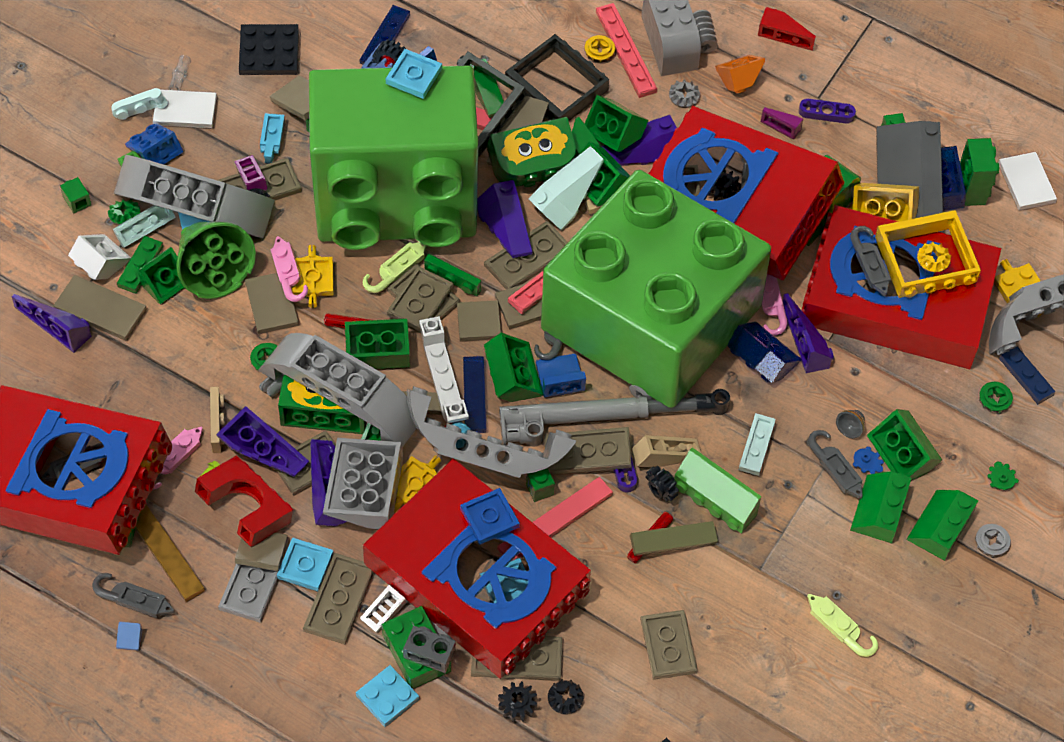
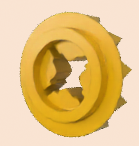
M596 35L586 41L584 51L587 57L592 58V61L596 59L601 63L602 60L608 61L614 55L615 45L610 38ZM598 45H600L602 52H598Z
M932 242L931 244L925 243L922 248H919L917 259L924 269L931 272H940L949 266L951 255L948 253V248L942 247V243L937 245ZM932 252H934L935 255L938 256L936 262L933 256H931Z

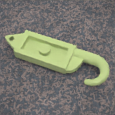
M409 242L381 265L379 273L383 280L379 284L371 286L368 284L370 275L367 274L362 281L364 288L372 293L383 291L416 263L418 264L425 258L426 245L420 242Z
M808 594L807 598L811 607L810 614L842 643L844 642L859 656L869 657L876 653L878 642L874 636H870L873 643L872 647L864 649L856 642L860 629L848 615L827 596L823 598Z

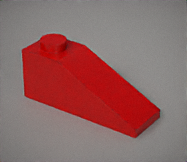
M769 7L765 8L760 21L758 36L813 51L816 39L814 34L785 12Z

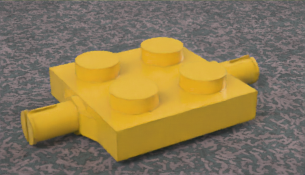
M309 245L308 256L296 258L301 278L296 285L292 286V293L294 295L301 294L304 290V285H307L308 293L306 297H309L308 306L312 308L313 301L314 308H316L317 297L333 296V257L317 256L316 246L313 245L312 251L311 245Z
M1008 259L1000 262L1005 272L995 276L994 284L1006 303L1010 302L1009 297L1019 289L1041 280L1030 263L1013 268Z
M434 455L428 464L420 462L411 456L402 466L394 513L437 474L435 467L441 462L437 455Z

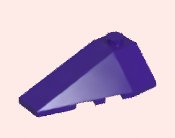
M667 115L648 122L642 137L620 152L607 145L602 147L621 166H628L629 163L648 165L649 162H654L660 157L664 146L669 143L677 127L672 117Z
M788 293L784 294L783 305L787 322L805 373L829 369L831 360L834 359L832 349L828 348L826 340Z
M16 294L11 296L14 307L73 353L91 338L90 325L85 319H79L74 314Z
M246 406L216 434L232 450L293 477L309 463V460Z
M312 439L310 442L312 507L315 524L338 526L347 521L323 514L335 446L332 441Z

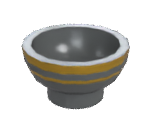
M844 410L838 414L836 425L844 436L857 438L864 431L865 417L858 410Z

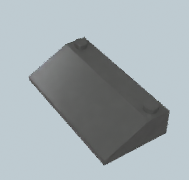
M914 121L877 126V184L919 186L916 218L943 213L940 122Z

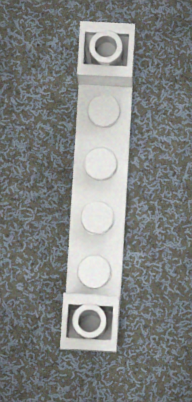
M440 316L419 320L424 352L443 418L447 423L467 420L469 416L464 400L460 398L444 343V330Z

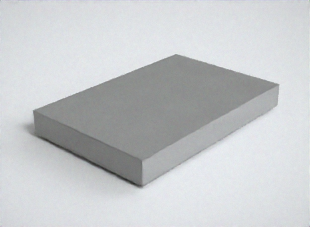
M236 564L218 606L219 610L260 623L278 581V571Z

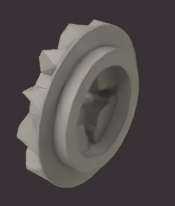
M684 79L682 82L676 81L674 85H671L669 97L674 104L681 107H689L698 102L700 92L698 86H695L692 81L689 83ZM683 89H685L687 92L686 97H684L683 95Z
M996 524L982 526L975 538L977 548H980L984 554L992 555V557L1006 552L1011 542L1008 532ZM996 535V543L989 545V539Z

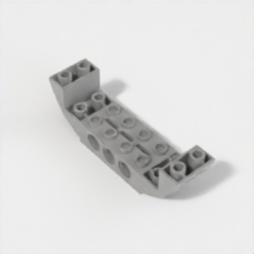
M129 155L124 157L113 193L208 222L232 223L244 229L248 234L264 238L275 202L274 199L224 182Z
M1064 274L1022 287L1009 297L1010 302L1001 309L991 328L989 354L997 352V355H1001L1017 347L1016 343L1022 340L1016 325L1020 320L1025 318L1028 321L1038 317V314L1044 313V315L1055 312L1060 307L1064 309Z
M303 333L286 335L258 370L275 381L283 373L380 429L381 441L401 442L403 447L417 429L409 411L407 396L386 378L385 374L316 335L311 336Z
M413 386L412 390L407 389V403L417 429L434 446L433 451L444 456L520 478L521 474L534 473L555 464L576 443V440L571 439L572 434L556 429V433L549 432L543 453L528 448L527 452L523 451L521 445L508 442L507 445H503V441L495 437L488 436L487 439L481 438L482 434L475 431L467 430V433L461 432L462 428L447 423L446 427L440 426L441 422L426 417L431 396L427 395L428 391ZM463 438L465 441L463 447L456 448L457 440ZM484 445V452L477 455L478 446ZM505 451L504 459L498 461V453Z

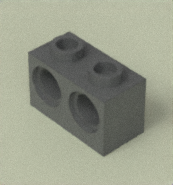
M413 626L403 648V657L446 673L456 650V641L448 635L433 633L429 628ZM417 641L425 642L423 646L415 645ZM438 649L446 650L443 654H438L435 651Z

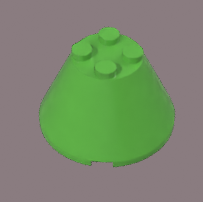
M197 222L189 227H185L181 231L177 258V274L180 282L188 291L201 298L213 299L232 293L242 285L241 282L247 274L252 272L256 257L254 243L244 229L228 222Z

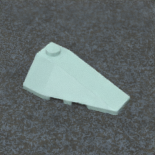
M590 146L544 182L531 195L529 200L560 230H563L576 217L579 211L578 208L582 200L586 198L588 194L586 192L591 182L595 180L604 159Z

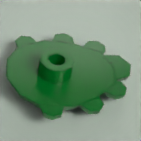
M995 462L994 467H989L991 474L987 475L992 481L990 487H996L1000 490L1012 488L1015 483L1019 482L1014 475L1016 471L1010 470L1009 464L1003 465L1002 462Z

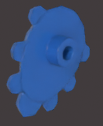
M870 447L857 450L853 456V466L861 468L863 473H866V471H870V474H875V471L878 473L882 472L883 467L881 465L884 461L878 459L879 453H874Z

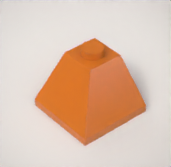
M749 54L716 65L715 68L727 90L742 93L746 91V88L753 86L765 63V58Z

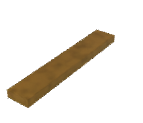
M145 505L144 509L139 513L136 530L185 602H188L204 592L205 589L149 507Z

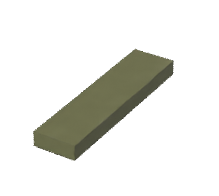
M713 521L630 534L634 556L705 546L718 542Z

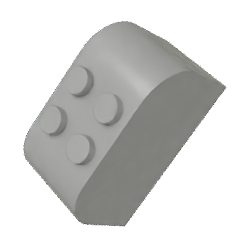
M643 0L641 17L660 75L666 76L698 70L701 43L698 27L689 1Z

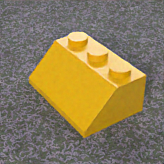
M874 183L854 185L853 210L899 222L916 218L919 186Z

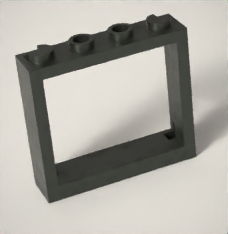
M556 34L505 71L506 76L525 87L526 96L549 102L545 118L549 121L567 117L568 121H570L592 104L596 95L602 96L609 89V78L605 76V73L600 72L591 61H587L578 50H574ZM554 52L594 85L592 89L563 111L522 77Z
M467 51L464 56L458 59L457 66H470L472 64L513 90L478 136V155L481 156L486 150L490 135L501 130L527 94L524 86Z

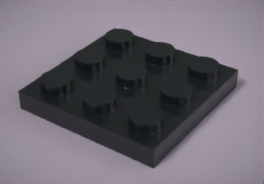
M241 24L239 75H297L299 25Z

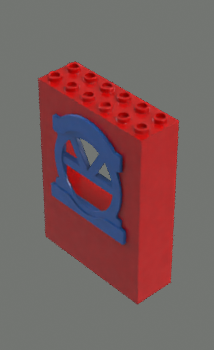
M692 106L690 111L685 114L682 123L675 129L673 137L664 146L663 152L654 161L653 167L648 173L771 245V255L767 274L783 281L844 185L837 161L695 106ZM708 148H727L718 165L708 153ZM737 152L742 155L749 167V176L745 186L730 198L720 201L705 200L734 154ZM697 153L701 155L712 173L683 175L687 162ZM707 181L698 196L691 194L685 186V183Z
M835 205L833 213L828 212L801 309L814 327L826 332L970 370L979 347L1002 248L968 240L981 270L977 282L971 285H959L952 289L944 288L932 293L916 294L913 297L883 296L877 290H875V293L869 292L857 282L866 279L864 272L852 274L851 260L856 251L851 242L850 234L855 227H868L873 231L874 236H870L867 232H860L858 234L860 242L877 244L875 235L878 226L899 221ZM933 232L889 241L893 254L895 248L905 250L915 259L920 271L919 280L965 270L953 238L949 234ZM934 242L937 245L942 243V247L948 248L951 259L949 266L945 270L931 272L919 264L917 254L919 248H922L925 243L931 244ZM932 252L931 256H933L936 262L938 256H936L935 253Z
M1 385L0 525L120 555L122 549L127 545L131 530L136 526L140 511L146 505L149 493L154 489L155 480L158 474L162 472L164 462L172 451V443L162 423ZM68 433H81L54 488L44 484L38 475L57 438ZM91 436L97 438L104 445L101 449L83 453ZM107 457L102 473L94 481L77 465ZM72 474L84 485V487L79 489L65 490Z
M453 458L363 544L364 564L414 607L422 606L427 617L501 679L505 674L510 675L516 667L515 664L520 659L524 660L530 654L531 648L535 644L539 645L544 640L545 633L550 628L552 630L555 629L561 621L560 618L564 614L568 615L574 609L575 603L588 595L590 591L591 570L510 505L520 526L494 539L508 542L512 546L466 590L457 574V562L460 554L477 539L460 510V505L493 490ZM521 552L528 563L529 571L506 566ZM497 575L529 582L522 594L507 602ZM491 583L497 603L485 602L476 598V596Z

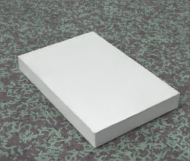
M160 90L168 104L162 109L155 108L153 124L195 128L213 127L217 100L216 93Z
M1036 152L999 159V167L1018 210L1056 203V195Z

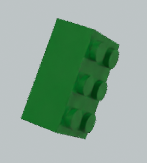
M991 138L967 139L956 172L962 206L986 205L988 197H991L992 186H995L996 174H999L1000 170L999 163L995 160L996 147L992 146Z
M407 319L345 322L346 353L374 369L410 367Z
M422 606L381 624L382 636L407 684L412 689L451 672V662L446 673L403 657V648L413 626L419 628L423 626L436 633ZM417 641L415 643V645L417 646H423L425 644V642L423 641ZM438 649L435 652L438 654H443L446 652V650Z

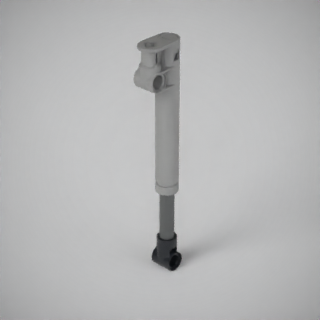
M716 389L713 393L695 394V397L682 398L673 408H669L657 400H647V397L499 407L502 444L520 442L532 447L538 446L543 441V425L631 419L637 417L646 418L650 413L694 410L696 413L712 412L716 415H723L728 410L730 394L724 389ZM531 432H536V433H538V434L532 435V434H530V433H531Z

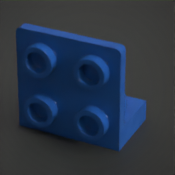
M159 124L149 125L144 132L132 136L125 143L127 148L139 153L142 159L163 165L184 152L175 133Z
M576 354L557 356L551 360H536L544 398L585 391L586 375L584 371H580Z

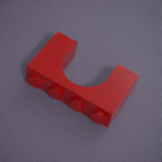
M237 455L197 478L195 493L208 506L231 493L247 494L259 503L260 507L239 520L237 534L250 547H253L291 523L293 509L290 504L285 502L273 488H270L263 481L260 475H257L250 469L248 464Z

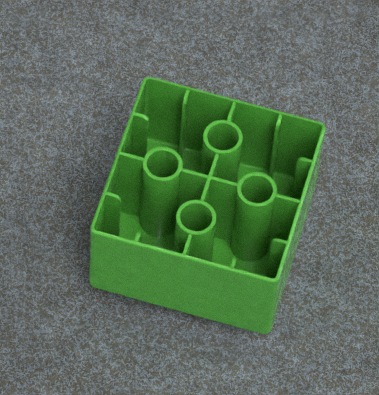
M442 66V70L424 99L387 85L386 77L392 68L310 71L309 143L318 239L322 242L334 241L337 245L346 249L359 250L371 247L379 240L416 239L421 244L429 247H444L456 243L461 237H474L477 233L478 133L474 68L472 66Z
M636 170L545 266L543 270L541 329L631 385L642 388L649 396L665 406L673 408L761 307L771 255V245L646 172Z

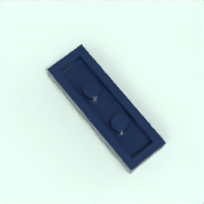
M1018 346L1000 355L999 360L1037 405L1054 396L1056 391Z

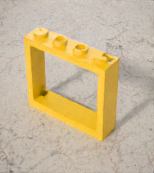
M956 210L878 226L875 239L899 298L913 297L920 293H932L944 288L952 289L955 286L971 285L977 282L981 270ZM949 229L965 270L905 283L889 241Z

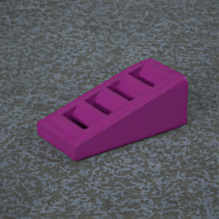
M764 107L760 122L791 139H795L801 131L804 119Z
M253 155L234 161L246 190L259 188L266 191L268 189L265 177Z

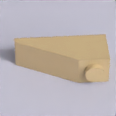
M645 435L632 448L637 467H656L657 465L661 467L681 463L692 447L701 453L698 441L695 438Z

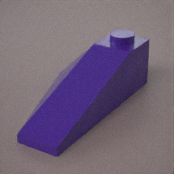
M510 180L492 184L477 198L479 218L489 226L491 233H494L499 238L501 245L512 258L531 255L532 249L514 181Z

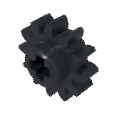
M724 170L708 196L714 195V201L718 200V198L724 200L734 196L741 190L742 183L739 182V176L733 177V171L726 174V170Z
M658 465L656 467L653 466L646 472L645 478L650 481L648 486L655 496L660 499L664 498L666 502L672 501L678 496L677 492H679V489L675 487L677 483L670 472L664 468L661 470Z
M521 681L519 687H516L514 682H511L510 689L503 686V694L498 695V701H500L498 709L504 710V718L512 715V722L516 720V717H520L521 721L524 722L525 714L530 717L533 716L532 709H537V702H535L537 693L531 694V685L525 689L524 683Z

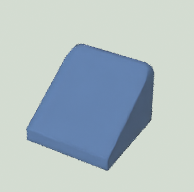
M119 622L116 648L139 651L143 631L141 624Z

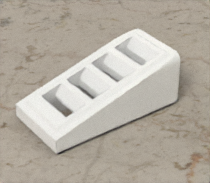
M388 585L360 619L377 633L382 628L381 624L389 621L408 601ZM390 596L397 601L395 604L388 600ZM384 602L391 607L389 611L382 606ZM378 608L385 614L383 617L375 612ZM371 615L379 620L377 624L369 618Z

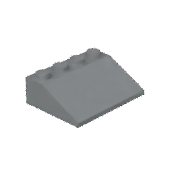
M337 438L323 514L366 528L380 529L394 514L404 457L401 442Z

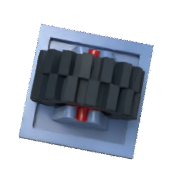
M389 39L382 41L361 69L393 68L406 48L404 46L401 47L399 42L395 44V40H391V42Z

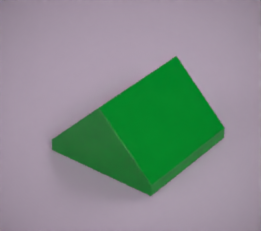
M172 247L138 269L141 286L159 304H162L184 288L177 274L178 256Z

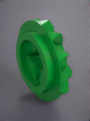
M124 198L121 202L115 201V205H110V210L107 211L108 217L112 222L122 224L140 214L138 202H133L132 199L126 201Z
M262 343L252 350L250 360L251 365L255 367L256 371L266 361L264 360V353L269 357L276 349V344Z
M1000 382L986 383L979 392V401L983 403V408L987 407L991 412L995 410L1000 413L1002 410H1007L1013 401L1011 390ZM993 392L996 397H1000L998 403L992 398Z

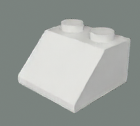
M105 234L78 236L68 255L74 260L75 265L83 268L88 273V276L94 280L110 278L131 259L127 253Z

